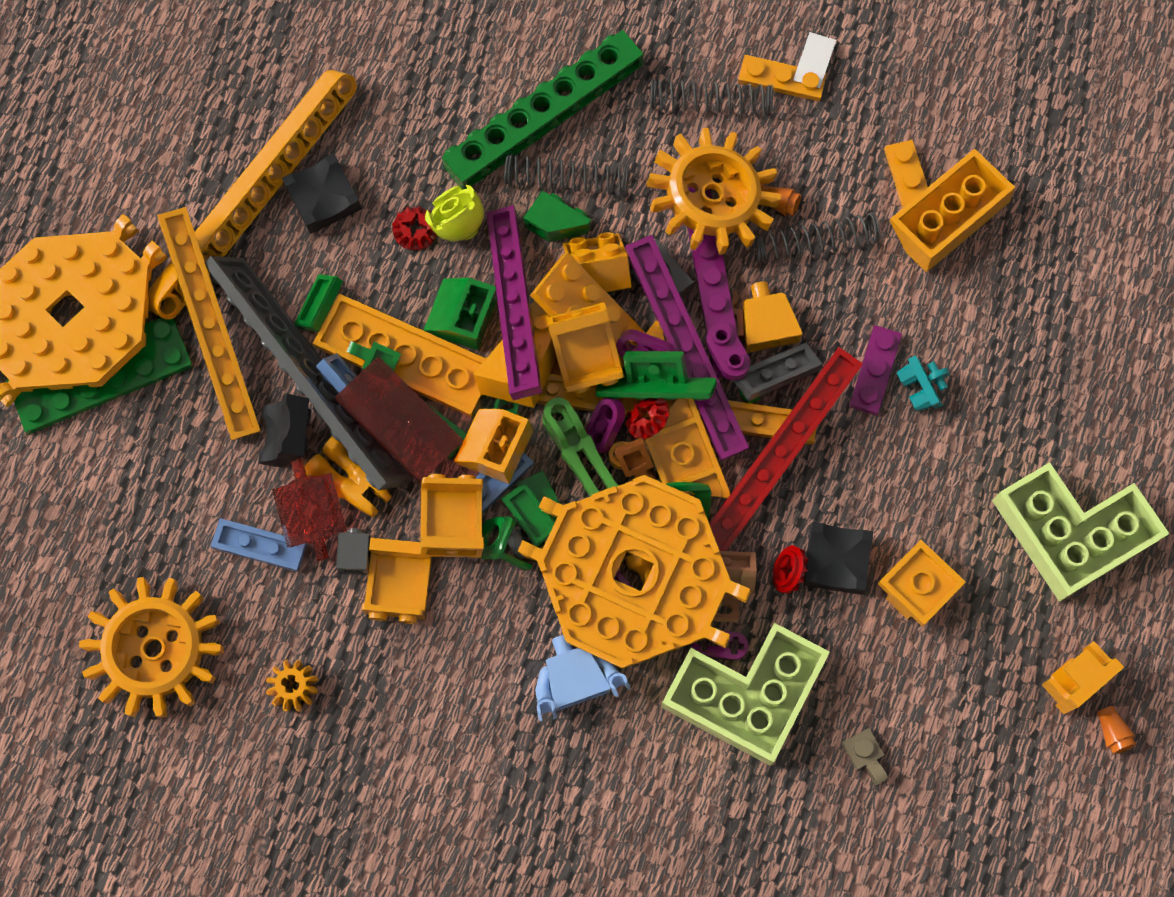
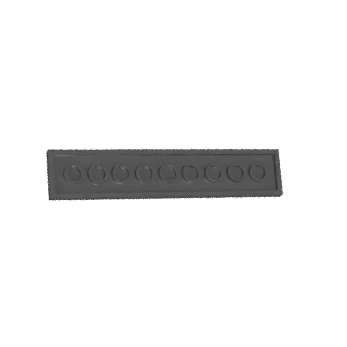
M210 256L205 265L210 272L211 279L223 288L227 294L228 301L240 310L244 316L245 323L257 332L261 338L262 345L273 353L278 360L279 367L294 380L298 392L309 398L315 414L324 419L331 428L332 436L344 445L348 451L349 458L361 467L366 474L369 484L378 490L402 487L411 482L414 476L379 431L373 433L370 429L366 428L357 413L343 402L341 395L333 385L324 380L322 373L316 367L322 358L299 328L294 325L292 319L244 258Z

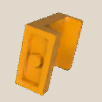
M604 302L546 318L566 392H573L574 394L588 391L590 386L598 384L602 386L613 385L620 378L624 377Z
M431 474L428 477L422 478L420 556L481 558L484 549V537H482L483 479H476L473 475L446 478L442 474Z
M370 538L369 550L371 558L365 604H362L363 613L368 614V619L374 621H387V616L399 617V622L405 624H417V619L425 620L432 557L420 556V542Z

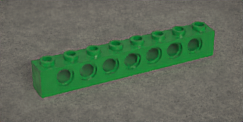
M621 30L616 35L611 34L607 36L599 47L586 51L579 61L572 66L567 65L563 67L555 78L549 82L544 81L539 84L535 92L528 97L519 98L511 109L505 113L496 114L489 124L481 130L475 129L464 142L458 146L453 145L448 148L444 156H442L443 168L462 190L467 189L466 185L473 187L504 165L508 154H512L514 158L515 155L521 153L643 66V52L624 30ZM610 59L615 61V63L605 64L603 61ZM584 75H590L593 77L590 80L581 79V77ZM561 91H568L571 94H569L568 96H561L558 93ZM541 106L548 108L545 112H538L536 109ZM518 122L526 124L522 128H516L513 126L515 123ZM495 138L503 140L500 144H493L490 141ZM472 154H478L481 156L477 160L468 159V157Z

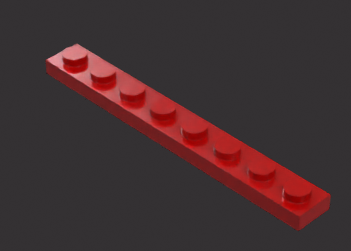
M837 348L709 523L719 551L728 550L862 367L863 363L842 348Z

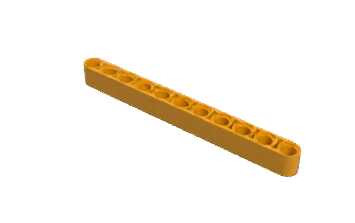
M331 69L325 71L198 227L195 235L204 262L210 256L224 257L284 183L282 178L293 172L353 97L357 89V83L351 74ZM172 261L148 289L150 297L148 311L164 319L176 317L186 305Z

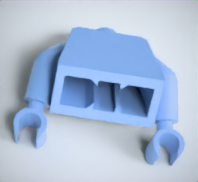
M564 635L552 639L557 656L546 659L547 666L540 670L535 689L538 719L543 721L542 715L546 712L552 713L553 719H556L557 711L610 693V688L613 695L618 697L619 694L616 689L619 686L624 685L630 690L628 680L624 674L618 671L615 665L579 648L574 649L573 645L565 641Z

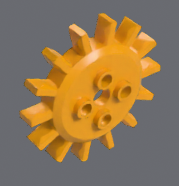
M703 128L699 137L700 147L693 149L682 134L677 135L673 145L681 157L677 160L666 152L659 150L654 163L671 173L670 176L649 174L646 187L667 190V196L653 199L650 206L651 212L655 213L671 209L675 217L669 221L665 232L670 236L683 225L694 230L690 239V249L695 251L702 243L704 234L716 237V246L719 254L726 253L729 246L728 234L734 232L746 248L752 246L756 237L747 226L748 222L751 221L768 231L774 221V218L757 208L758 205L777 208L781 200V194L761 191V185L774 181L777 175L776 169L772 168L756 172L752 165L756 163L762 149L756 146L749 150L744 157L733 151L737 144V133L735 132L729 134L724 142V147L712 145V136L709 128ZM713 178L719 179L721 183L714 182ZM688 188H694L696 192L692 193ZM708 189L715 190L720 198L710 199L706 196L705 191ZM726 202H732L734 206L730 207Z
M140 577L137 578L136 586L139 595L138 600L127 603L122 593L114 588L109 591L111 601L118 607V611L111 619L106 618L99 612L90 611L88 618L95 625L104 627L105 630L101 640L79 641V647L88 652L100 651L102 662L88 667L82 674L88 680L97 679L104 674H108L112 679V682L98 697L103 703L109 704L124 689L130 692L125 706L126 715L135 718L139 712L142 698L148 697L153 698V710L155 715L161 719L167 717L165 695L176 691L180 701L190 707L195 704L193 694L185 686L192 676H196L206 683H214L216 677L209 670L200 668L199 664L204 654L213 656L224 654V647L214 642L203 643L201 633L215 628L220 624V620L216 615L206 616L199 621H195L191 616L192 612L200 606L204 599L200 593L195 591L179 606L174 603V598L178 591V582L175 579L168 578L161 598L151 597V586L148 580ZM147 627V636L140 638L138 636L139 629ZM176 631L178 633L177 640L169 642L168 634ZM154 640L160 641L162 645L161 652L155 657H149L146 653L147 645ZM135 657H141L142 664L134 668L132 660ZM170 661L172 663L171 670L163 672L162 664Z

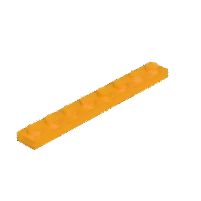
M183 207L158 214L157 218L231 441L259 433L260 428L187 208Z

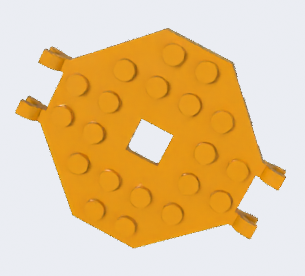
M122 214L114 224V230L111 232L33 238L0 268V371L9 379L8 382L0 383V401L6 407H9L21 392H30L37 388L59 390L73 389V386L81 385L102 387L146 345L144 329L145 318H148L150 299L148 283L151 281L152 270L157 265L163 263L168 257L153 240L145 247L141 258L136 255L124 242L136 235L139 230L126 215ZM73 295L84 308L62 327L50 315L52 308L64 297Z
M646 475L565 505L559 504L545 496L543 497L539 508L542 512L557 517L543 549L522 540L518 552L522 556L538 562L565 641L568 644L622 669L702 639H708L726 648L731 638L730 634L712 627L713 620L725 594L746 603L751 594V589L730 580L700 499ZM627 552L654 564L640 591L614 579Z

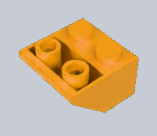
M605 232L599 234L598 237L588 239L577 237L563 243L564 254L568 252L606 292L632 288L628 256L619 233Z
M479 409L454 462L509 484L533 433L529 419L503 409Z

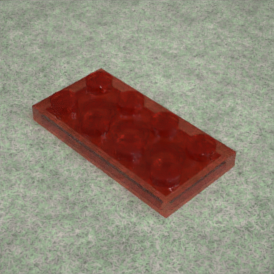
M379 356L335 397V400L420 484L423 477H428L464 441Z

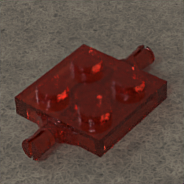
M303 459L291 461L295 479L287 485L272 489L287 547H294L304 543L313 544L317 561L328 559L330 557L325 540L334 534L347 531L332 473L307 476Z

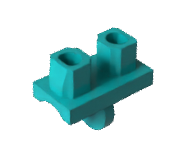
M916 355L909 358L910 364L899 370L897 375L905 388L917 381L921 384L923 390L909 396L915 410L918 412L930 407L934 409L942 407L943 404L933 384L936 383L940 391L947 389L948 386L944 379L950 375L949 369L942 368L939 370L934 361L927 365L931 372L928 376Z

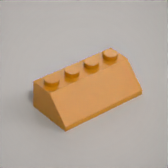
M974 148L890 218V223L906 253L927 273L1009 204L1016 187Z

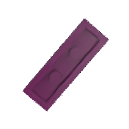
M877 325L873 326L863 358V365L860 368L849 404L850 408L875 416L878 415L902 333Z

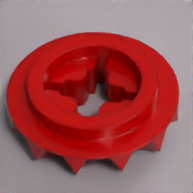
M420 205L414 208L407 206L406 210L397 213L396 219L392 222V231L396 242L408 250L425 249L437 237V234L425 221L427 210L423 209ZM416 218H418L419 226L422 229H417L412 237L411 229L406 226L413 225Z
M663 398L642 399L639 404L634 403L635 408L627 412L629 419L625 424L629 429L628 432L635 438L647 439L659 433L666 425L670 415V408ZM646 412L650 415V421L643 417Z
M791 545L783 549L777 557L773 568V583L779 592L790 594L792 591H798L799 583L805 582L804 574L808 572L806 564L809 560L805 557V550Z

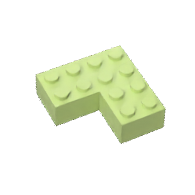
M1050 462L1002 490L992 500L1059 602L1169 535V532L1135 483L1084 513Z
M776 623L773 624L746 677L691 648L669 688L661 708L771 766L778 756L830 652Z

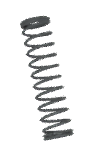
M660 79L651 80V110L656 108L658 84L661 109L664 110L666 106L665 102L663 104ZM669 80L665 91V101L670 86L672 109L675 111L677 104H674L673 83ZM681 80L677 88L676 103L679 97L680 87L682 86L683 109L686 112L688 109V100L686 104L685 87L683 81ZM692 81L689 86L687 99L690 98L693 85L695 111L698 112L699 102L697 105L695 82ZM703 81L701 84L698 99L700 101L704 86L707 112H709L711 108L710 103L713 97L715 87L717 97V110L719 113L721 112L722 100L724 99L725 89L727 86L728 107L730 114L733 111V101L735 100L737 87L739 89L741 114L744 113V103L746 101L747 92L749 88L751 96V112L753 115L755 114L756 109L754 101L756 104L760 87L762 92L763 114H769L770 116L772 113V84L767 85L766 97L764 94L763 85H758L754 100L753 89L751 84L749 83L746 86L743 98L744 103L742 104L741 86L739 83H737L733 91L732 106L730 87L727 82L723 86L721 95V105L717 82H714L712 85L709 104L707 84L705 81Z
M508 154L506 157L505 185L511 184L512 175L515 170L517 185L520 186L523 183L524 174L527 172V183L529 187H532L538 170V182L541 189L545 186L549 173L550 186L554 190L557 186L560 171L561 185L564 191L568 188L571 173L574 191L577 192L580 184L577 187L575 184L574 161H571L568 181L564 186L563 160H560L556 182L553 186L551 158L548 160L543 184L541 183V160L539 157L537 158L534 178L530 184L529 157L526 156L520 183L518 180V156H514V161L512 154ZM585 161L582 163L579 183L584 171V188L586 193L591 189V183L595 174L596 192L600 194L607 173V192L609 196L613 193L617 174L619 195L621 197L627 196L629 166H624L622 188L621 168L619 165L616 167L613 187L610 191L609 165H605L602 184L598 188L597 163L594 164L590 185L587 189Z
M872 212L867 214L865 221L860 215L855 217L854 222L849 217H845L842 225L839 220L834 219L831 227L826 221H823L820 225V230L815 223L810 224L808 231L804 225L800 224L797 233L793 227L789 226L786 236L778 228L775 232V239L769 230L764 233L763 240L758 232H754L753 234L756 238L753 242V249L758 251V257L755 251V259L757 263H763L764 260L768 261L765 249L767 233L771 237L775 249V257L778 260V231L782 234L787 257L790 258L788 246L790 229L796 239L798 255L801 256L802 252L799 243L801 227L804 229L808 239L809 252L813 254L811 243L812 225L817 230L821 252H824L822 239L824 223L829 230L832 240L831 246L835 251L836 246L833 236L835 222L840 227L843 236V247L846 249V220L851 224L856 247L858 246L856 233L857 218H860L863 224L867 245L870 243L867 223L869 231L871 229L873 231V237L871 235L870 239L872 243L876 244L879 243L881 236L877 215Z

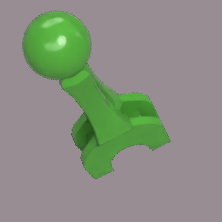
M561 397L549 400L544 408L543 426L556 447L560 450L561 458L577 476L589 497L599 491L577 454L580 451L585 454L607 489L619 486L605 466L593 438L586 433L583 424L570 403ZM552 414L561 415L563 417V420L556 421L552 417Z

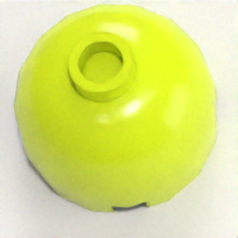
M466 185L467 189L463 190L460 186H455L445 191L432 203L435 208L431 214L428 210L425 214V221L431 229L446 241L457 242L473 238L478 233V229L483 222V203L470 185Z

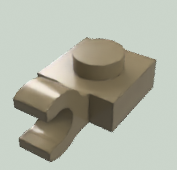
M870 728L841 743L855 770L857 771L865 767L875 786L888 779L885 770L877 761L884 756V753Z

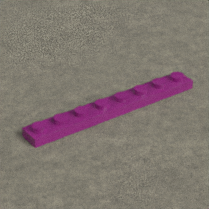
M688 188L690 192H696L694 188ZM711 189L706 190V196L712 199ZM687 227L690 241L694 230ZM704 234L702 243L696 251L691 249L706 336L709 329L718 324L730 326L737 335L723 254L718 252L716 237ZM718 335L716 338L723 341L726 339V336ZM710 354L711 364L717 378L724 377ZM732 359L730 363L732 365H738L740 364V361L737 359Z
M511 205L486 213L509 394L512 400H517L542 393L518 215L515 206Z
M653 235L626 245V253L666 341L673 346L675 351H684L688 377L716 378L717 386L710 399L694 400L720 460L723 461L748 450L749 446Z

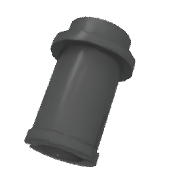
M515 524L507 543L517 559L524 561L527 557L522 556L518 549L522 540L528 541L521 532L522 527Z

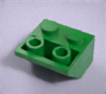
M469 277L444 278L423 331L436 337L479 350L497 303L496 286Z

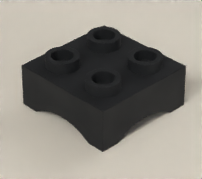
M334 153L308 169L282 178L310 234L362 209L359 199Z
M285 394L282 401L264 406L263 418L266 423L267 437L265 445L259 453L258 464L283 467L304 457L308 448L306 428L311 418V409L308 408L309 398Z
M813 522L810 527L806 556L809 559L806 564L808 572L804 574L805 582L803 586L863 595L867 587L873 531L846 529Z

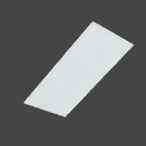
M809 32L793 80L802 83L803 76L808 72H813L819 77L817 88H820L836 40Z

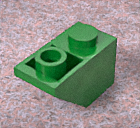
M543 190L523 217L524 228L547 242L586 235L591 230V219H589L586 212L579 208L573 209L569 207L558 195L554 193L549 195Z

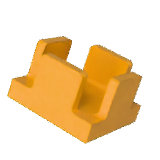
M920 540L879 581L878 585L888 594L885 599L907 620L913 617L923 627L966 581L929 546Z
M1094 641L1086 645L1082 649L1083 652L1075 659L1070 658L1051 675L1050 679L1042 684L1057 702L1055 706L1063 715L1079 708L1124 668L1117 658L1110 659Z

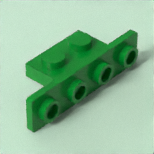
M626 351L623 356L626 377L620 378L613 385L602 386L598 384L595 394L596 397H606L608 399H617L619 397L636 398L639 400L647 398H664L666 400L688 398L700 401L712 397L717 386L716 378L688 377L684 351Z

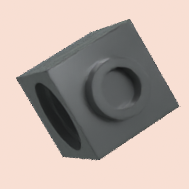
M350 528L347 529V533L339 532L336 569L339 574L368 575L371 558L369 550L371 536L366 534L365 530Z

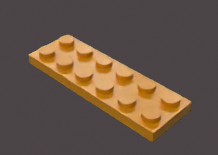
M340 293L338 294L312 343L315 348L331 355L338 353L344 361L362 368L365 360L346 352L351 341L368 349H371L373 342L388 347L402 354L391 382L397 385L401 383L417 394L472 418L483 396L479 392L473 374L486 358Z

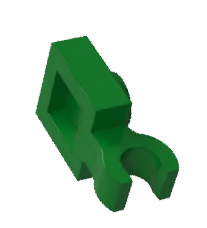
M351 341L346 351L365 360L362 369L388 381H391L402 356L401 353L376 342H373L371 349H368Z

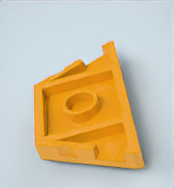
M677 398L669 407L670 415L663 429L656 435L644 439L661 483H703L709 485L711 496L728 498L730 491L694 400ZM682 491L686 494L695 495L690 491Z

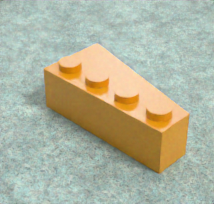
M534 300L530 308L541 387L543 390L557 356L546 319L550 316ZM503 339L473 374L479 392L482 395L532 408L535 407L540 397V394L512 400L509 394Z

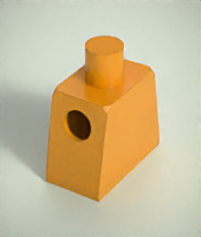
M766 281L752 284L750 287L753 298L745 300L742 307L744 349L746 353L799 343L802 331L784 293L770 295Z

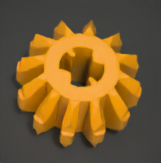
M285 660L283 661V671L276 666L273 667V672L278 676L276 678H267L266 682L275 686L269 688L266 693L268 696H276L272 701L274 706L277 707L283 703V711L289 712L293 703L296 711L300 712L302 711L300 701L303 700L309 706L313 704V701L307 695L308 693L313 695L319 693L317 688L310 686L317 683L319 679L317 676H309L313 671L310 665L302 669V661L296 660L292 668L290 662ZM291 679H295L299 684L297 690L293 688V693H290V690L286 688L288 681L292 683Z

